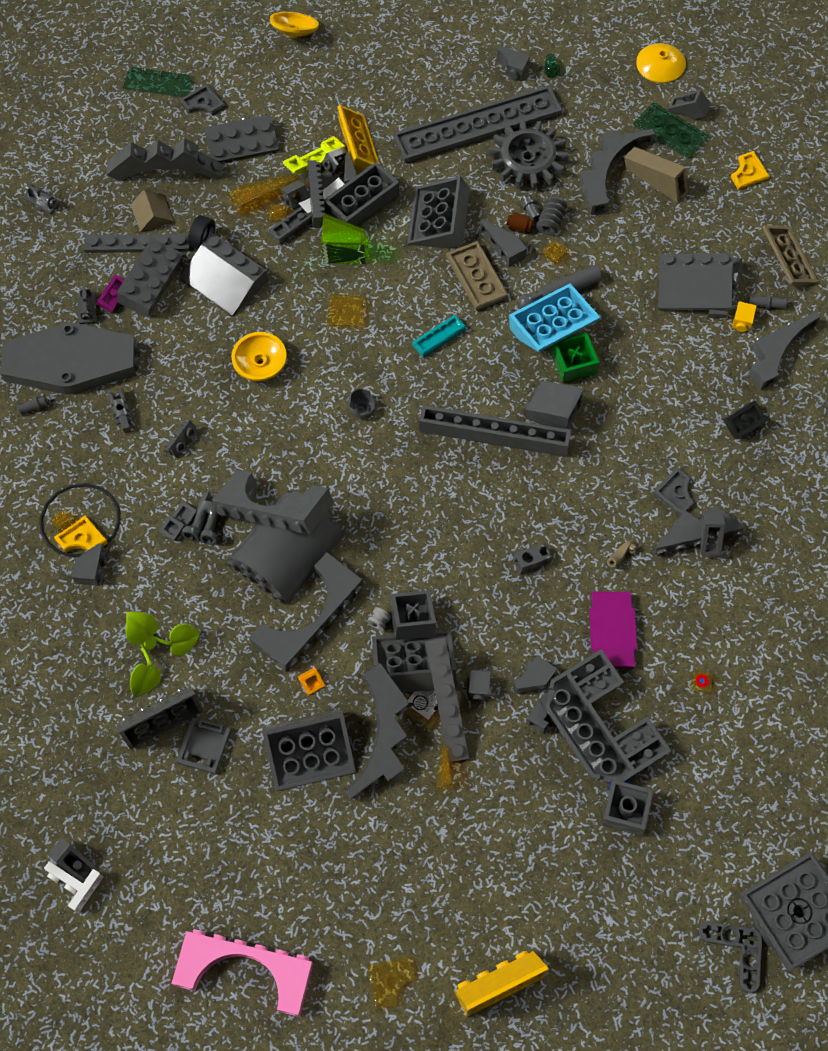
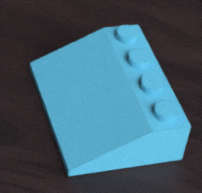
M570 283L509 315L510 330L521 342L537 352L600 320V316Z

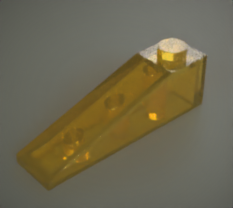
M293 173L244 184L228 192L229 201L237 213L242 216L281 195V188L297 181L298 175Z

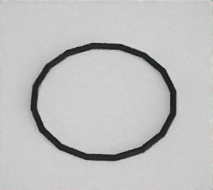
M88 483L69 485L56 492L45 503L40 515V533L46 545L58 554L73 558L84 554L65 553L50 544L43 531V517L48 505L57 495L71 488L85 486L102 491L111 498L116 508L117 523L113 534L107 540L109 544L116 536L120 525V508L112 494L100 486Z

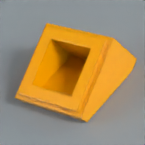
M315 667L297 677L308 696L326 686Z

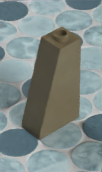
M636 147L624 157L625 166L628 171L678 203L688 193L686 169L684 166Z

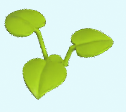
M127 612L126 637L130 643L142 647L141 651L147 660V665L138 664L131 673L130 689L134 696L144 695L160 683V671L156 667H151L152 663L147 650L153 649L156 646V642L171 645L170 651L173 655L183 656L194 647L199 638L200 631L189 624H179L171 630L169 635L170 641H165L153 636L158 630L157 620L153 616L143 612Z

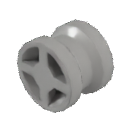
M375 607L373 615L368 618L367 623L379 631H384L386 622H389L392 617L385 610Z

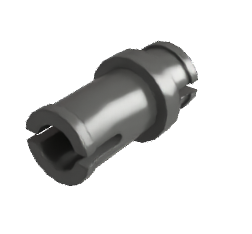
M530 194L524 195L521 198L523 209L527 211L533 221L539 220L541 215L538 212L535 200L531 198Z
M42 395L41 397L35 396L32 400L17 404L20 414L24 415L34 410H42L41 408L48 406L46 397Z

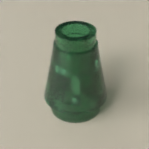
M550 53L546 56L544 74L549 78H555L560 72V67L556 56Z

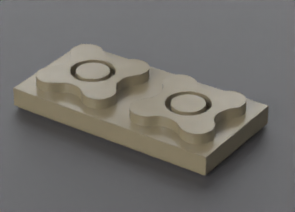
M478 241L446 253L447 260L476 311L508 299L507 291Z

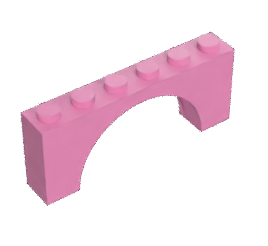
M193 929V933L186 931L172 985L195 991L202 976L214 964L231 957H247L260 962L272 973L278 988L277 1010L300 1017L313 967L309 957L297 954L296 958L288 956V952L278 949L274 953L267 951L268 947L255 944L254 948L246 946L247 942L237 939L233 943L226 941V937L216 934L212 938L205 936L206 932Z

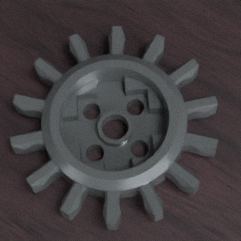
M521 120L520 130L516 132L507 124L505 125L504 132L508 137L505 139L495 134L493 143L502 148H489V157H501V159L491 162V169L496 170L504 167L505 170L501 173V181L504 182L512 175L516 177L515 188L518 189L522 185V180H531L532 189H537V179L541 177L551 185L553 183V176L549 173L551 170L561 175L564 173V166L555 161H568V152H556V150L565 148V138L553 142L552 139L556 136V128L553 127L545 134L541 132V121L536 123L533 130L526 129L525 121ZM530 155V156H532L533 158L530 159V160H527V159L524 158V156Z

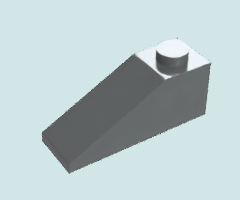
M484 219L480 220V231L508 267L526 258L527 245L517 235Z

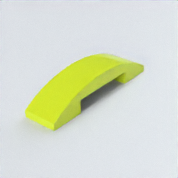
M333 136L321 142L320 148L300 158L295 155L284 160L283 164L294 174H306L308 160L320 162L321 168L323 166L322 161L328 152L341 147L345 148V145Z

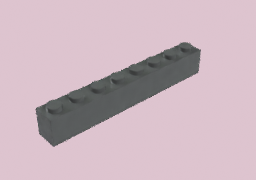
M426 405L422 406L419 420V432L560 456H567L571 433L569 429Z

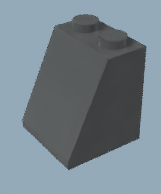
M541 381L539 387L535 386L531 401L528 400L525 404V418L541 425L569 429L581 407L584 389Z

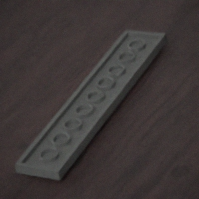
M550 85L395 132L393 133V139L404 163L503 133L507 124L512 129L520 127L521 120H524L526 125L561 115L562 108Z

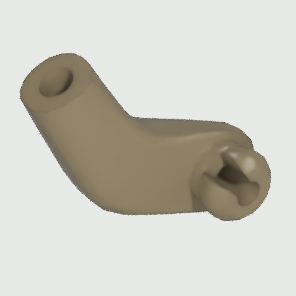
M626 541L607 560L608 566L615 567L622 564L628 552L630 554L636 552L637 545L632 544V541Z

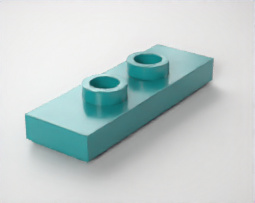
M455 314L414 340L412 346L423 358L465 331L466 326Z

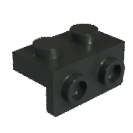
M755 400L723 420L734 438L741 437V439L750 436L752 434L751 431L755 428L759 430L766 426L765 422L770 420V417H764Z

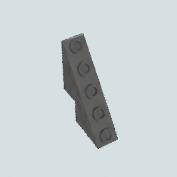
M714 506L711 510H721V509L718 508L717 506ZM685 511L655 547L653 554L661 557L667 555L670 551H685L687 547L691 546L700 548L701 521ZM722 511L725 521L723 541L730 537L733 540L742 537L745 526Z

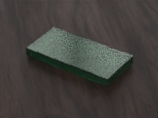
M655 102L634 122V126L640 130L653 129L656 140L688 159L692 157L709 137L705 132Z

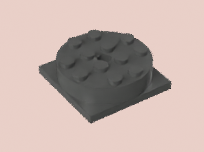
M812 852L807 853L739 894L753 916L755 927L760 932L763 941L776 952L788 972L828 949V875ZM794 908H797L801 911V918H798L795 915L792 917V915L794 914Z

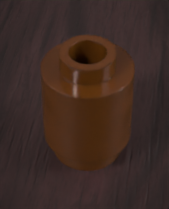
M513 212L512 215L508 216L507 225H509L510 230L530 233L533 219L529 218L530 216Z

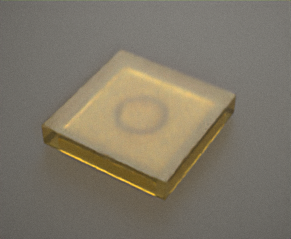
M330 294L327 327L363 329L365 295Z

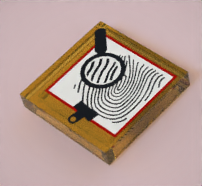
M435 690L408 692L405 698L409 704L405 706L407 708L405 713L430 731L440 718Z

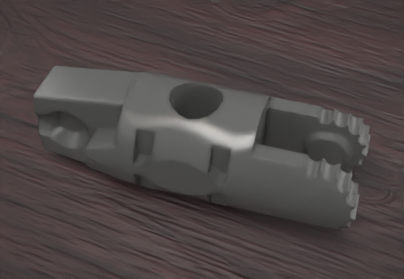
M123 387L118 388L121 398L114 400L113 392L111 390L107 391L116 425L121 424L124 433L130 432L129 422L133 420Z

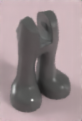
M204 491L193 525L186 526L182 530L181 534L187 540L194 541L196 538V542L201 540L202 543L209 545L217 542L215 527L219 514L216 512L213 502L210 501V491ZM207 514H209L207 524L204 530L202 531L205 517Z

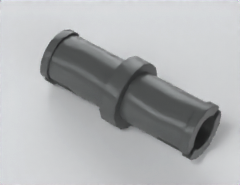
M750 295L749 304L757 305L756 307H765V309H786L787 297Z

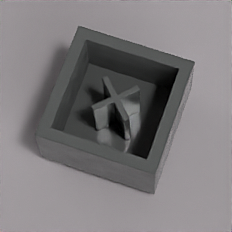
M430 590L391 594L390 612L396 640L435 636L436 619Z

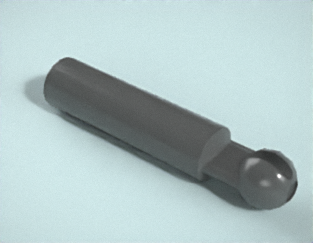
M593 265L539 287L538 293L534 295L522 294L517 301L518 307L521 309L569 283L577 291L602 281L601 272L596 265Z

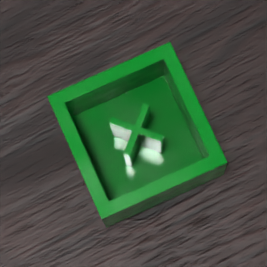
M587 332L567 337L552 345L551 355L562 383L597 374L599 360Z

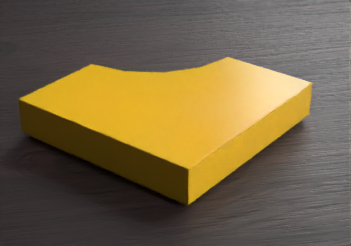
M754 151L738 156L739 169L731 174V179L738 190L769 179V174Z
M86 515L54 536L55 541L65 553L73 549L88 551L98 543L103 544V546L108 544L105 537Z

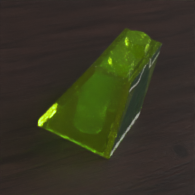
M323 214L321 240L323 263L366 264V258H369V237H365V230Z

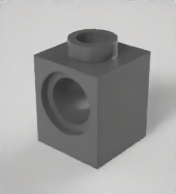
M300 180L281 188L283 203L292 209L300 206V202L310 198L306 185Z
M470 670L468 698L474 702L488 700L490 671Z

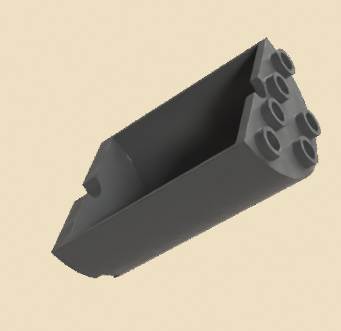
M287 490L274 505L290 502L301 496L302 493L297 491L291 493L290 490ZM326 512L310 535L258 523L227 559V565L234 571L240 570L246 580L250 582L252 580L257 581L258 588L263 592L268 590L273 594L272 597L277 602L281 603L283 601L288 604L315 572L314 565L326 552L330 554L345 535L338 523L330 521V514Z

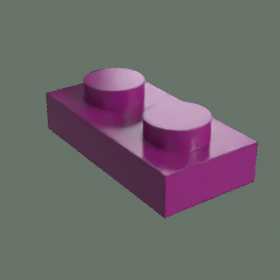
M115 274L96 304L113 313L118 305V302H116L117 291L124 282V279Z

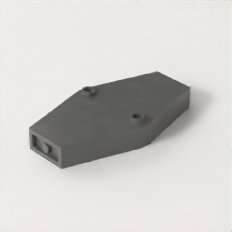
M65 323L3 342L1 375L4 381L61 394H75L136 375V369H139V358H136V353H140L139 342H136L134 335L76 323Z

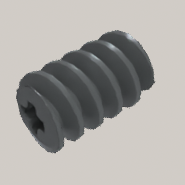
M550 197L546 200L536 225L540 233L549 236L555 235V231L559 229L563 214H565V209L568 206L564 199Z

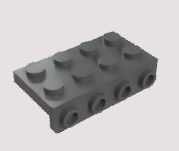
M260 114L253 118L244 117L238 121L229 120L223 124H210L204 127L210 157L218 162L279 151L271 114Z

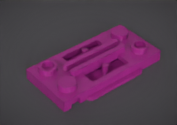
M591 592L589 617L590 642L593 654L602 649L615 669H634V650L637 649L635 609L632 608L631 592Z

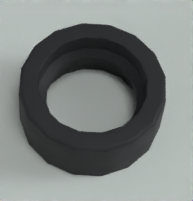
M203 215L197 216L189 230V246L199 249L201 244L210 235L215 233V221Z

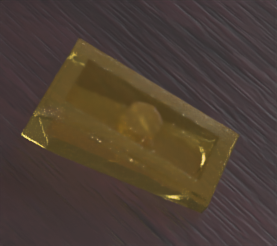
M445 744L441 747L436 784L437 791L453 788Z

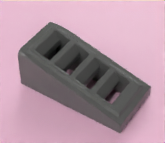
M350 152L346 153L344 184L357 176Z

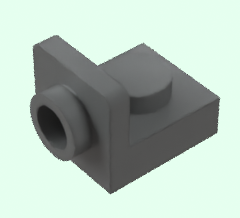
M344 147L328 152L323 159L322 164L330 175H333L338 169L339 164L343 162V158L347 153Z

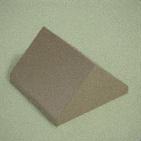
M144 189L131 204L140 232L174 222L164 194Z

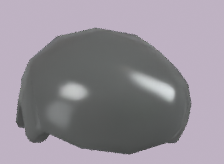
M355 389L349 395L348 408L355 417L366 418L375 411L376 399L372 398L370 391L367 389ZM364 406L367 408V411L362 410L358 407Z

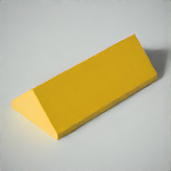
M339 105V123L348 152L351 153L356 174L361 173L374 162L379 163L366 119L363 114Z

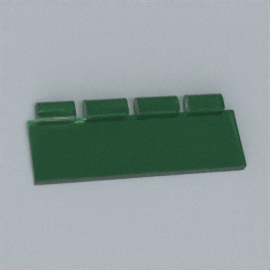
M132 67L131 72L127 73L123 89L185 97L190 92L192 80H190L191 76L188 74L178 73L177 78H175L176 73L162 71L161 76H159L160 70L146 69L145 74H143L144 68Z

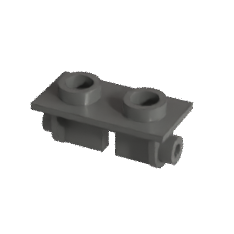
M33 184L25 186L27 194L23 198L49 214L61 203L60 200Z
M82 286L80 293H78L79 324L97 322L96 291H90L87 286Z
M191 420L181 423L175 432L177 437H172L165 445L164 451L167 454L172 453L178 459L181 453L185 451L189 442L195 437L198 429Z

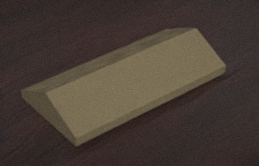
M764 225L762 228L791 285L800 289L819 283L791 227ZM785 231L788 232V234H789V236H790V238H791V240H792V242H793V244H794V246H795L797 252L799 253V255H800V257H801V259H802V261H803V263H804V265H805V267H806V269H807V271H808V273H809L811 279H808V277H807V275H806V273H805L804 267L801 265V263H800V261H799V259H798V257H797L796 252L794 251L793 247H792L791 244H790L789 238H788V237L786 236V234H785Z

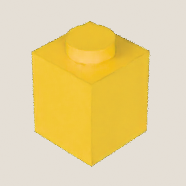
M739 301L732 328L739 332H750L757 305Z

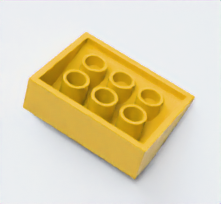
M526 950L516 955V960L510 963L506 960L496 965L497 970L491 973L486 970L477 975V980L471 983L469 980L458 984L455 994L466 1017L543 979L548 971L547 965L534 951L528 953Z

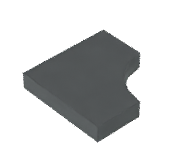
M207 84L179 100L188 113L202 110L214 115L226 108L225 103Z
M678 467L653 492V495L680 516L685 511L688 512L695 504L688 492V485L692 478Z

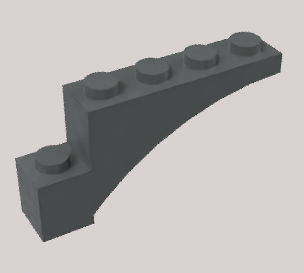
M817 312L805 314L801 319L795 322L791 321L781 329L776 328L770 334L760 336L754 341L752 350L759 360L752 363L749 375L760 390L777 382L780 360L789 346L798 337L817 326L820 319Z

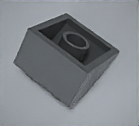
M612 779L601 826L642 836L646 828L653 790Z

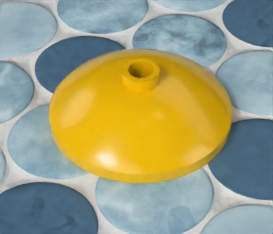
M277 12L270 16L271 25L282 34L293 39L312 34L319 28V22L315 18L301 13Z
M657 43L643 48L637 56L636 64L638 71L646 79L656 83H669L683 75L686 68V59L676 47Z
M254 332L242 337L235 344L231 357L233 367L240 376L251 381H265L281 372L285 366L287 354L284 344L278 337L266 332Z

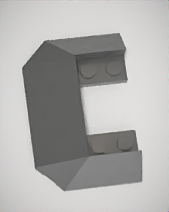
M602 649L550 681L545 710L590 778L612 782V779L624 782L670 753L671 750L648 717L616 737L611 735L591 704L622 686L624 681Z

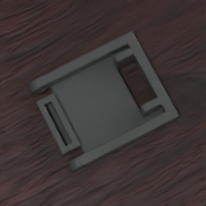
M193 717L176 762L179 765L216 775L232 728L227 727L223 735L224 725L200 719L198 727H195L198 719ZM191 755L208 760L206 766L190 762Z

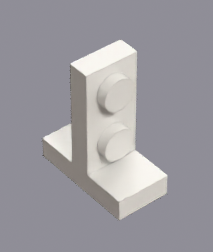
M48 862L44 867L49 872L48 878L56 883L61 880L66 884L64 888L75 894L68 906L78 914L103 879V876L93 869L84 883H81L51 862Z

